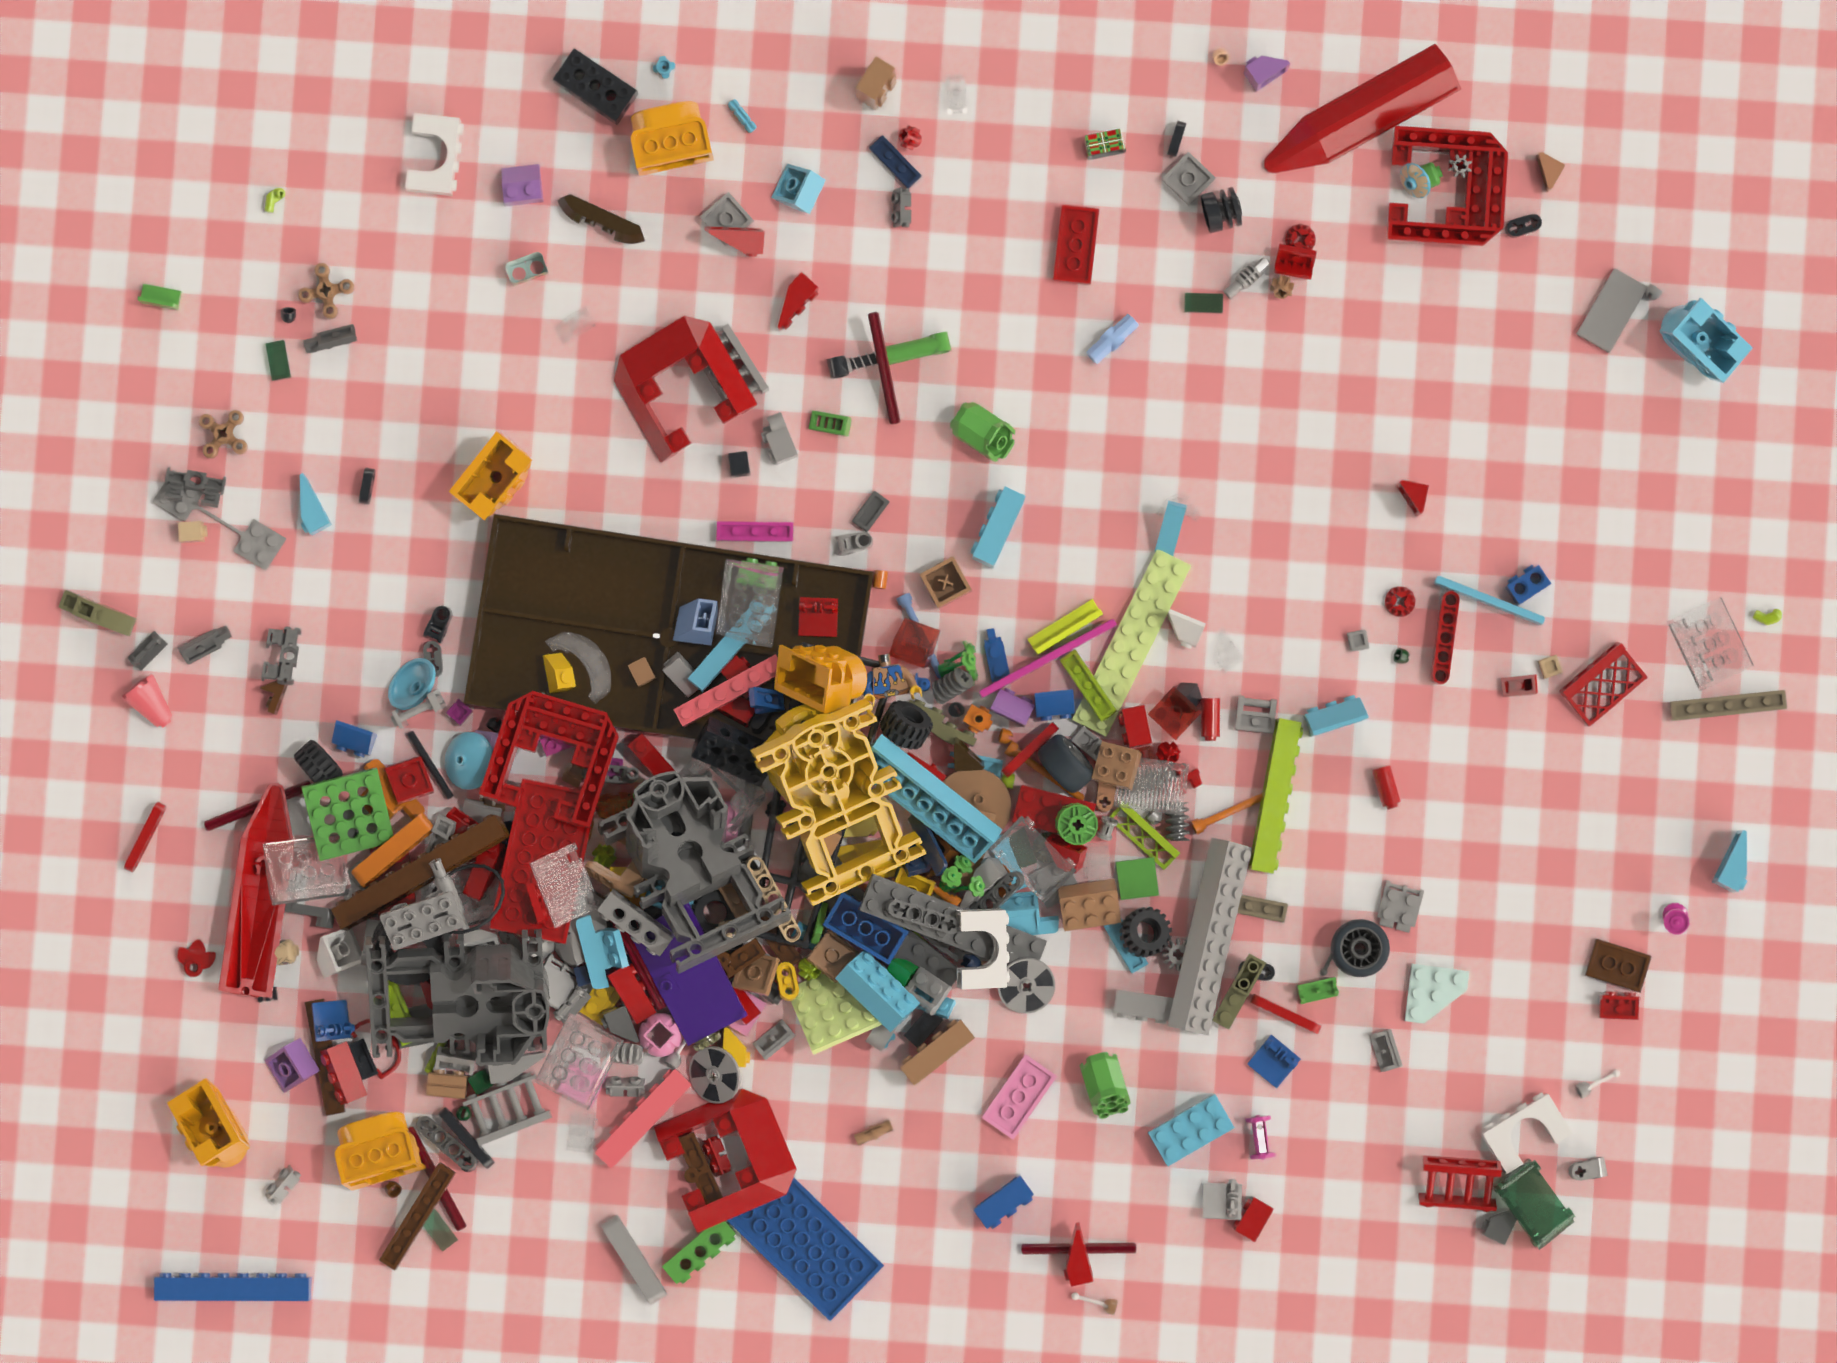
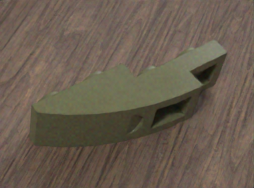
M70 590L64 591L59 604V608L75 616L127 636L131 635L137 620L135 617L107 605L97 603Z
M918 699L909 701V703L920 707L932 719L933 728L931 732L951 745H954V738L957 737L962 742L974 747L977 741L974 738L975 734L968 730L961 732L957 730L956 725L948 721L946 724H943L945 716L942 715V710L936 707L929 709L925 707V702Z
M1249 953L1212 1021L1230 1029L1266 964L1265 961Z

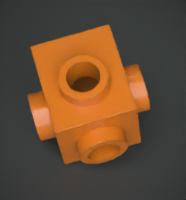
M973 704L962 721L969 725L967 729L976 734L979 731L981 733L984 730L988 731L993 723L989 709L982 705L978 708ZM978 716L982 717L983 719L980 723L976 722L975 718Z

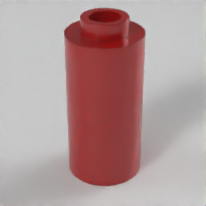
M1201 698V737H1205V741H1216V737H1220V698Z
M1388 765L1372 770L1382 807L1386 806L1387 810L1398 807V803L1401 800L1391 766Z

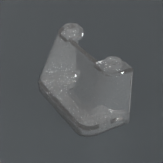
M1021 816L989 849L1012 872H1021L1025 879L1024 884L1045 904L1077 871L1074 868L1076 864L1069 857L1065 859L1033 827L1035 823L1028 816L1026 818Z

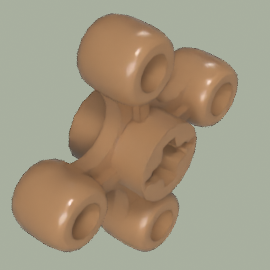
M319 263L314 268V272L319 278L318 286L314 289L301 288L298 292V298L303 303H309L315 298L322 299L324 302L323 315L327 319H334L338 315V309L333 303L335 295L339 293L349 295L354 291L355 285L349 279H344L338 284L331 283L329 281V266L325 263ZM321 268H325L324 273H319ZM350 284L349 289L345 290L344 286ZM325 285L330 290L328 291L327 297L323 293V291H325ZM304 293H309L307 298H303ZM329 309H333L332 314H328Z
M232 410L228 415V421L222 425L217 424L209 414L200 416V426L211 430L214 435L213 440L203 447L205 457L209 459L215 458L218 455L219 447L223 444L231 445L236 454L242 455L247 452V443L242 439L235 438L233 434L234 428L244 421V415L241 411ZM239 415L238 420L235 421L233 419L234 416ZM205 419H209L207 425L204 424ZM220 432H225L227 437H221ZM239 444L243 445L241 450L237 449ZM213 448V453L208 454V450Z

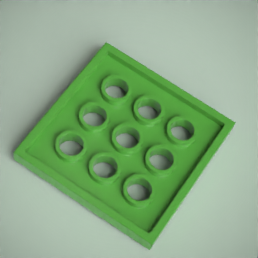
M377 767L301 787L320 861L381 846L394 836ZM362 786L368 788V792L364 796L357 794V790ZM342 791L349 793V798L345 801H341L338 798ZM323 796L330 798V803L326 806L320 804V799ZM371 805V813H362L363 806ZM352 810L354 812L353 817L345 819L343 817L344 811ZM326 815H334L335 820L333 823L326 824L324 822ZM369 823L377 825V829L374 832L366 830ZM350 828L358 829V834L355 837L348 836L347 833ZM331 833H338V841H329V835Z

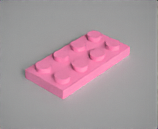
M1025 1054L982 1118L1014 1140L1057 1076Z

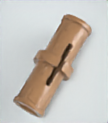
M888 1119L878 1125L869 1126V1129L855 1134L854 1137L858 1146L873 1139L877 1140L879 1139L878 1137L894 1131Z

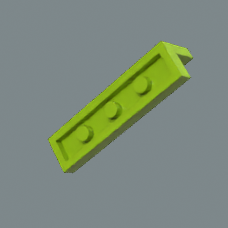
M1123 801L1110 817L1114 818L1122 810L1127 815V823H1118L1116 827L1149 857H1154L1155 863L1165 870L1177 858L1180 852ZM1129 818L1135 823H1129ZM1130 825H1138L1141 828V836L1133 837L1130 834ZM1143 831L1146 832L1149 836H1144ZM1144 838H1152L1155 841V849L1147 850L1144 847ZM1158 851H1166L1172 857L1163 864L1158 860Z

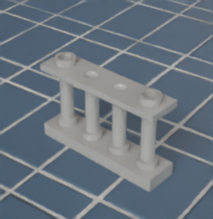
M726 324L723 326L722 330L724 332L719 338L723 344L731 342L734 347L731 350L732 352L729 353L732 360L741 358L744 365L739 369L742 377L746 374L747 376L751 374L754 381L748 386L751 393L756 390L757 392L761 390L763 394L769 391L768 385L730 325ZM710 366L705 368L703 371L722 399L719 402L721 403L726 400L721 392L723 388L720 383L716 384L711 376L713 371Z
M439 689L427 694L428 699H426V702L403 712L396 709L392 711L393 716L390 718L394 726H399L402 729L409 725L407 719L427 709H434L437 712L447 707Z
M531 1072L520 1076L521 1080L481 1096L473 1094L466 1097L467 1101L463 1102V1106L471 1105L481 1131L479 1133L481 1137L476 1139L479 1146L552 1118L550 1110L545 1112V1109H542L532 1080L537 1078L536 1074L531 1075ZM523 1083L526 1086L535 1110L533 1112L535 1116L528 1119L527 1116H524L514 1090L515 1086ZM505 1090L508 1093L517 1117L515 1119L517 1123L509 1126V1123H506L496 1097L497 1093ZM487 1097L490 1100L499 1124L497 1126L499 1130L491 1133V1130H488L478 1104L479 1100Z

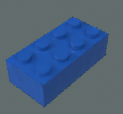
M846 891L842 892L823 926L889 965L910 930L858 910L861 900Z

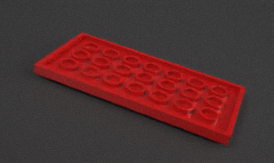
M522 778L520 788L523 789L518 807L515 809L501 877L504 880L505 896L501 908L491 920L490 929L521 936L522 930L528 929V936L535 939L536 934H534V930L542 929V940L566 945L591 826L590 828L573 826L553 818L559 799L577 805L581 790ZM500 882L494 905V910L498 906L499 899L501 896ZM534 883L535 888L539 887L542 896L539 899L540 906H545L548 915L544 917L545 923L539 925L526 885Z

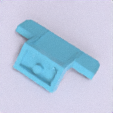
M1037 891L1015 893L1000 907L1008 913V926L1028 934L1056 933L1059 929L1058 916L1040 917Z
M591 915L580 917L576 920V927L592 987L594 989L607 988L609 984L605 969L629 966L619 929L609 927L595 931Z

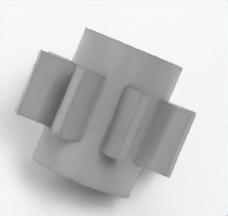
M1455 155L1456 161H1449L1452 164V168L1448 171H1454V177L1461 174L1464 178L1465 171H1472L1468 168L1472 161L1467 162L1465 160L1466 155L1462 158ZM1463 162L1462 166L1465 167V169H1461L1460 171H1458V166L1456 164Z

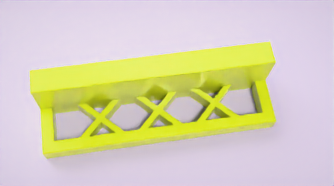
M1091 599L1027 640L1038 656L1103 616V613L1097 607L1094 600Z

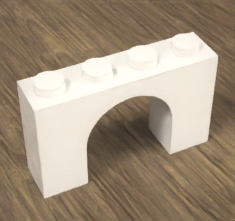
M414 113L412 133L418 136L435 137L442 140L447 147V158L445 163L434 171L407 169L405 184L407 191L453 196V191L457 190V180H454L455 172H459L457 154H461L462 148L459 137L464 132V124L461 123L460 118Z
M1001 908L956 910V919L959 924L957 930L985 931L991 936L994 944L993 955L986 964L979 967L957 968V987L960 989L1007 987V982L1010 979L1009 971H1007L1009 953L1006 944L1009 943V934L1006 932V925L1009 923L1008 913Z
M1539 1093L1532 1098L1534 1101L1527 1105L1525 1102L1516 1107L1517 1111L1510 1114L1508 1112L1499 1118L1501 1121L1494 1125L1492 1122L1483 1128L1484 1131L1481 1135L1496 1160L1501 1161V1168L1504 1173L1508 1174L1523 1164L1511 1143V1131L1518 1121L1524 1118L1537 1119L1543 1124L1549 1136L1556 1144L1573 1134L1549 1094Z

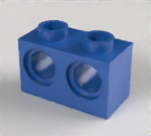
M1532 564L1523 570L1524 575L1519 578L1515 575L1507 581L1508 585L1505 588L1517 606L1552 584L1540 565L1534 567ZM1531 574H1537L1540 577L1538 584L1530 580ZM1516 584L1523 586L1524 592L1522 594L1515 592L1514 587Z

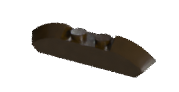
M572 194L557 200L563 212L578 224L582 219H585L584 223L595 227L596 224L602 227L601 230L607 234L612 235V233H615L614 240L621 243L635 244L645 241L641 227L631 221Z

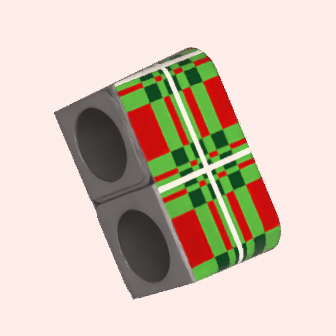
M1121 129L1085 135L1088 160L1122 154L1124 150L1126 153Z

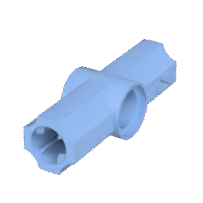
M1127 314L1114 327H1110L1100 337V340L1088 349L1086 354L1094 363H1100L1111 351L1114 352L1121 346L1125 338L1135 331L1139 324L1132 316Z

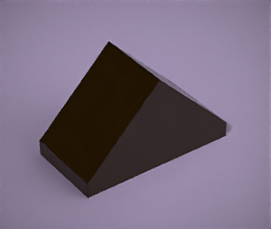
M955 737V771L983 770L985 768L984 761L961 740Z

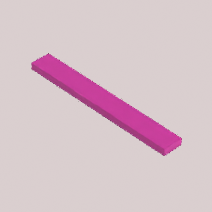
M1111 619L985 687L979 691L978 695L983 699L1116 627L1115 620Z

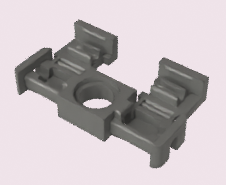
M168 467L165 477V485L167 486L165 499L182 502L181 490L199 491L205 494L204 500L201 499V505L218 508L219 492H221V495L224 494L226 477L224 476L223 480L207 477V473L187 470L186 474L170 471V467ZM192 477H199L201 483L199 485H192L190 479Z
M287 626L284 628V632L278 629L268 630L266 648L277 644L278 647H281L279 665L278 663L272 665L264 661L261 681L265 679L276 680L277 678L278 684H294L292 673L293 667H297L299 653L297 639L298 634L301 635L300 628L295 627V630H291V627ZM292 652L294 658L287 660L284 658V654Z

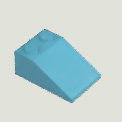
M1738 830L1712 880V883L1732 893L1743 890L1747 883L1745 879L1747 876V831Z

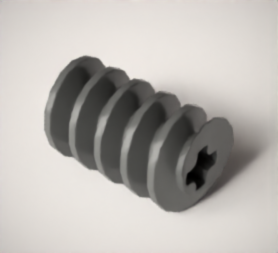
M956 668L932 683L934 698L939 704L948 702L973 686V678L968 672L963 671L961 668Z
M1170 802L1165 804V807L1170 809L1165 812V815L1171 817L1165 820L1166 823L1171 824V826L1165 828L1166 831L1171 832L1165 838L1171 841H1190V839L1184 837V835L1190 834V831L1184 830L1185 827L1190 826L1189 823L1184 822V820L1189 818L1188 815L1184 814V812L1189 811V808L1184 807V805L1189 802Z

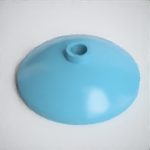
M416 658L403 665L394 675L389 686L388 698L391 705L399 710H408L422 703L427 698V694L431 692L435 683L436 671L434 665L425 658Z
M475 732L462 733L451 741L445 754V770L450 781L455 786L466 790L482 786L493 753L489 741L483 735Z

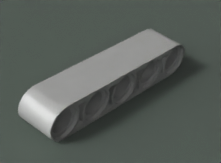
M615 1215L601 1224V1228L650 1305L667 1295L666 1290L619 1216Z

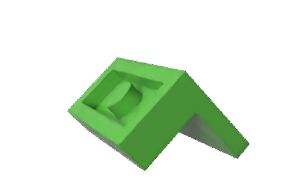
M143 283L141 297L138 296L137 300L143 304L178 310L182 291Z

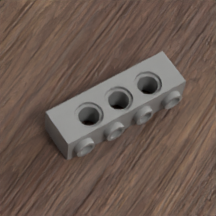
M614 889L597 910L604 920H611L616 924L615 927L623 933L626 931L631 935V939L634 942L645 945L647 947L646 950L652 955L657 954L660 956L674 938L672 931ZM615 909H622L624 911V916H617L615 913ZM631 920H637L640 923V927H632ZM646 932H653L656 939L651 940L647 938Z

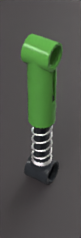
M940 332L929 337L886 346L889 365L952 351L948 332ZM874 351L872 354L866 353L864 356L858 355L855 358L837 356L827 359L831 379L848 376L849 372L854 369L859 370L862 367L866 369L867 366L872 365L874 367L877 364Z

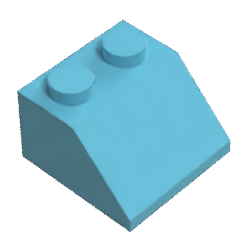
M787 163L771 198L798 211L810 214L826 179L811 170Z

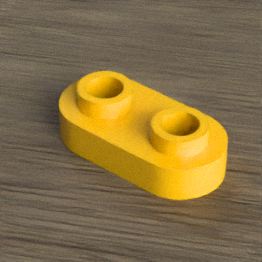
M783 962L778 965L775 974L779 995L785 1001H792L799 993L796 971L791 963ZM782 971H786L788 976H783ZM785 990H791L792 994H786Z

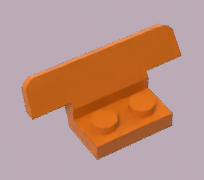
M373 759L363 767L365 770L377 767L390 820L402 809L412 820L425 812L424 806L417 799L397 805L384 771L386 767L380 760ZM368 788L360 796L366 795ZM364 805L363 807L371 813L372 806Z

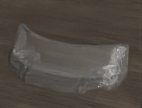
M561 632L546 641L553 652L563 650L565 653H568L570 651L580 659L591 681L592 688L588 696L595 704L610 692V666L606 656L594 642L582 635L570 632Z

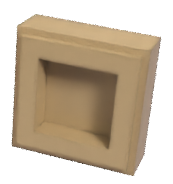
M1557 655L1538 661L1544 679L1563 673Z

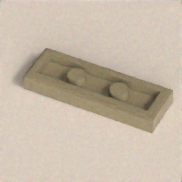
M1242 895L1238 914L1285 923L1288 904Z

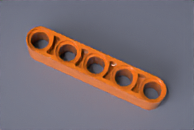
M424 813L418 815L351 871V874L362 888H365L432 833L434 825Z

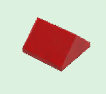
M1401 480L1396 487L1415 516L1418 517L1424 512L1429 485Z

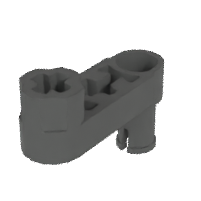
M610 765L608 772L612 769L613 773L619 774V769L622 770V781L618 780L619 776H613L612 779H609L607 775L604 783L632 784L638 779L639 770L635 767L628 768L627 766ZM585 768L582 770L581 773L584 779L588 771V769ZM633 772L634 777H631L628 773Z
M289 883L285 911L317 916L316 926L333 929L335 917L331 909L298 904L296 895L299 884Z

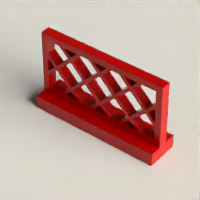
M1616 641L1563 686L1559 692L1590 727L1648 677L1626 651L1624 645ZM1624 654L1627 658V667H1617L1618 658ZM1606 668L1613 669L1612 680L1602 679L1603 671ZM1617 669L1626 670L1625 681L1616 680ZM1630 670H1635L1641 675L1636 682L1629 681ZM1592 680L1599 681L1598 692L1588 691V684ZM1602 681L1612 682L1611 693L1601 692ZM1615 682L1625 683L1623 693L1614 694ZM1577 693H1584L1583 704H1576L1572 697ZM1587 694H1597L1596 706L1586 705ZM1601 695H1609L1610 704L1600 706ZM1586 707L1596 708L1595 716L1591 720L1585 715Z

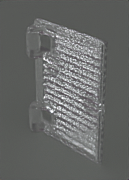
M1141 758L1132 791L1116 787L1114 807L1182 815L1189 764ZM1172 770L1181 771V776L1172 775Z
M575 843L530 863L555 928L600 907L598 900H595L593 896L595 891L582 858H579L576 850L578 848ZM569 853L572 862H569L566 854ZM584 896H585L586 899H587L588 905H586V903H585V901H584V898H583Z

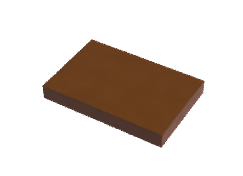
M1596 938L1585 976L1641 993L1652 956Z

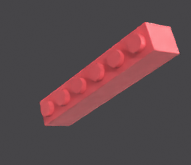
M777 655L771 656L675 708L674 711L682 726L686 727L749 693V688L760 687L775 679Z
M669 1069L663 1075L665 1080L660 1085L656 1083L649 1090L651 1094L647 1099L642 1097L636 1104L638 1108L633 1113L629 1111L622 1118L624 1123L620 1127L616 1125L609 1132L611 1136L606 1141L602 1139L595 1146L598 1149L595 1154L611 1169L693 1085L677 1069L673 1071Z

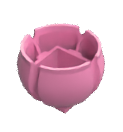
M653 1014L647 1018V1022H642L639 1028V1042L643 1049H648L650 1055L656 1057L668 1056L674 1053V1048L679 1047L681 1044L682 1034L673 1020V1016L669 1014ZM659 1022L673 1034L661 1048L647 1036Z

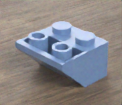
M698 598L681 606L673 640L712 645L718 616L717 601Z

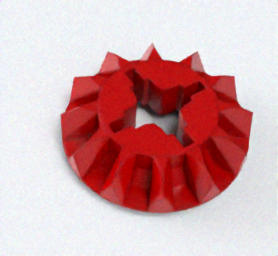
M1298 224L1292 226L1287 231L1285 242L1286 245L1312 250L1316 237L1314 231L1309 226ZM1297 233L1300 236H1306L1304 245L1301 242L1293 243L1298 238Z
M1394 587L1385 597L1386 609L1394 616H1407L1415 608V596L1407 587ZM1395 594L1399 598L1407 596L1403 607L1402 605L1393 606L1397 602Z

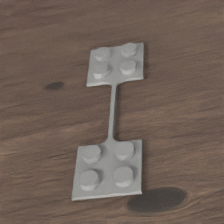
M190 480V483L192 485H198ZM164 483L152 501L183 521H186L192 510L199 509L240 534L241 539L234 552L265 571L286 541L285 537L255 519L246 531H239L199 506L198 501L203 492L184 489V491L181 490L182 502L165 499L167 486Z

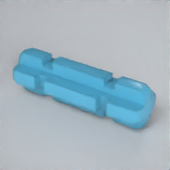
M733 99L728 103V107L731 111H734V115L741 124L745 125L748 133L753 132L757 126L751 121L745 110L740 107L738 101Z

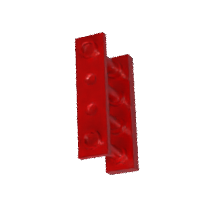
M1423 1155V1171H1427L1428 1176L1426 1193H1418L1419 1205L1429 1208L1436 1206L1475 1209L1484 1212L1497 1211L1496 1198H1491L1494 1177H1501V1161ZM1437 1172L1447 1173L1445 1195L1433 1194ZM1455 1174L1467 1175L1464 1196L1453 1195ZM1476 1175L1486 1176L1484 1197H1472L1474 1176Z

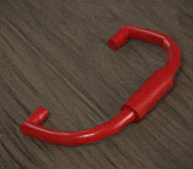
M365 1019L355 1024V1030L362 1025L370 1023V1019ZM355 1031L351 1033L353 1038L357 1037ZM394 1035L392 1036V1044L397 1051V1059L395 1064L384 1073H381L379 1068L377 1069L379 1073L377 1076L380 1079L391 1074L398 1068L401 1062L402 1051L399 1047V1041Z

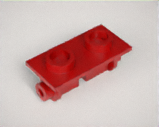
M716 1135L703 1140V1151L708 1156L711 1162L710 1169L716 1177L730 1172V1167L732 1166L727 1154L719 1155L720 1152L725 1151L721 1139Z

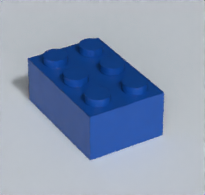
M1019 1174L975 1206L973 1210L987 1229L989 1227L994 1229L1002 1223L1001 1218L1004 1216L1009 1218L1017 1212L1016 1208L1019 1205L1025 1206L1033 1200L1032 1196L1034 1193Z

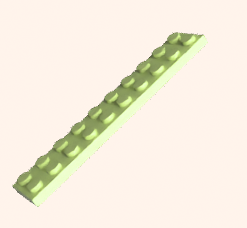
M1156 550L1094 675L1118 712L1104 722H1101L1085 697H1083L1072 719L1073 721L1107 737L1192 565L1161 550Z

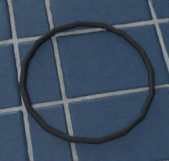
M468 864L448 873L452 876L454 873L470 867L485 868L493 872L499 879L501 896L498 906L492 914L479 925L463 931L454 930L447 934L469 933L478 930L492 920L501 908L505 896L504 880L497 870L485 864ZM436 886L432 890V893L437 891Z

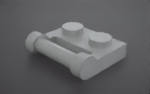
M1239 695L1235 730L1273 734L1277 699H1271L1270 701L1245 698V696ZM1246 705L1270 708V713L1243 711V707Z
M920 966L905 989L915 996L920 1002L919 1005L926 1009L928 1014L934 1015L952 987ZM918 987L934 998V1001L929 1003L914 992L915 989Z

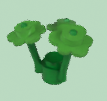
M964 640L965 650L950 659L944 660V663L938 665V671L940 676L943 677L963 665L973 678V686H975V681L978 680L975 666L976 657L974 654L976 650L971 642L968 643ZM962 657V658H961V662H958V663L953 662V661L957 660L958 658Z
M956 856L955 866H951L949 869L946 868L943 872L944 874L941 876L939 883L940 888L944 892L953 891L954 893L969 890L974 897H982L984 895L985 883L981 876L971 877V883L968 886L959 887L962 873L967 872L970 874L973 869L971 867L972 863L966 856Z

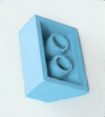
M1355 695L1343 698L1344 702L1339 704L1333 701L1325 704L1326 708L1320 710L1318 706L1308 709V713L1304 715L1310 737L1368 719L1369 717L1361 698H1355Z

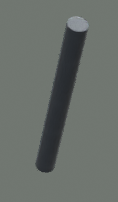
M414 731L407 734L447 800L454 796Z

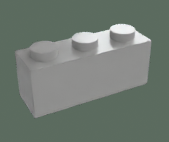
M1116 989L1113 1012L1117 1013V1017L1128 1018V1015H1134L1136 1020L1147 1021L1148 1018H1153L1155 1023L1166 1024L1169 1021L1174 998Z

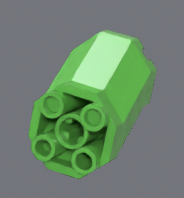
M975 402L963 403L954 419L950 422V428L953 429L952 434L958 440L994 462L999 461L998 458H1006L1014 446L1015 440L1012 439V434L1015 435L1016 430L1009 423L1001 420Z
M1101 1052L1089 1056L1086 1059L1087 1063L1083 1065L1082 1062L1079 1066L1093 1113L1098 1115L1100 1119H1105L1110 1115L1128 1111V1105L1131 1102L1117 1054L1109 1056L1108 1052Z

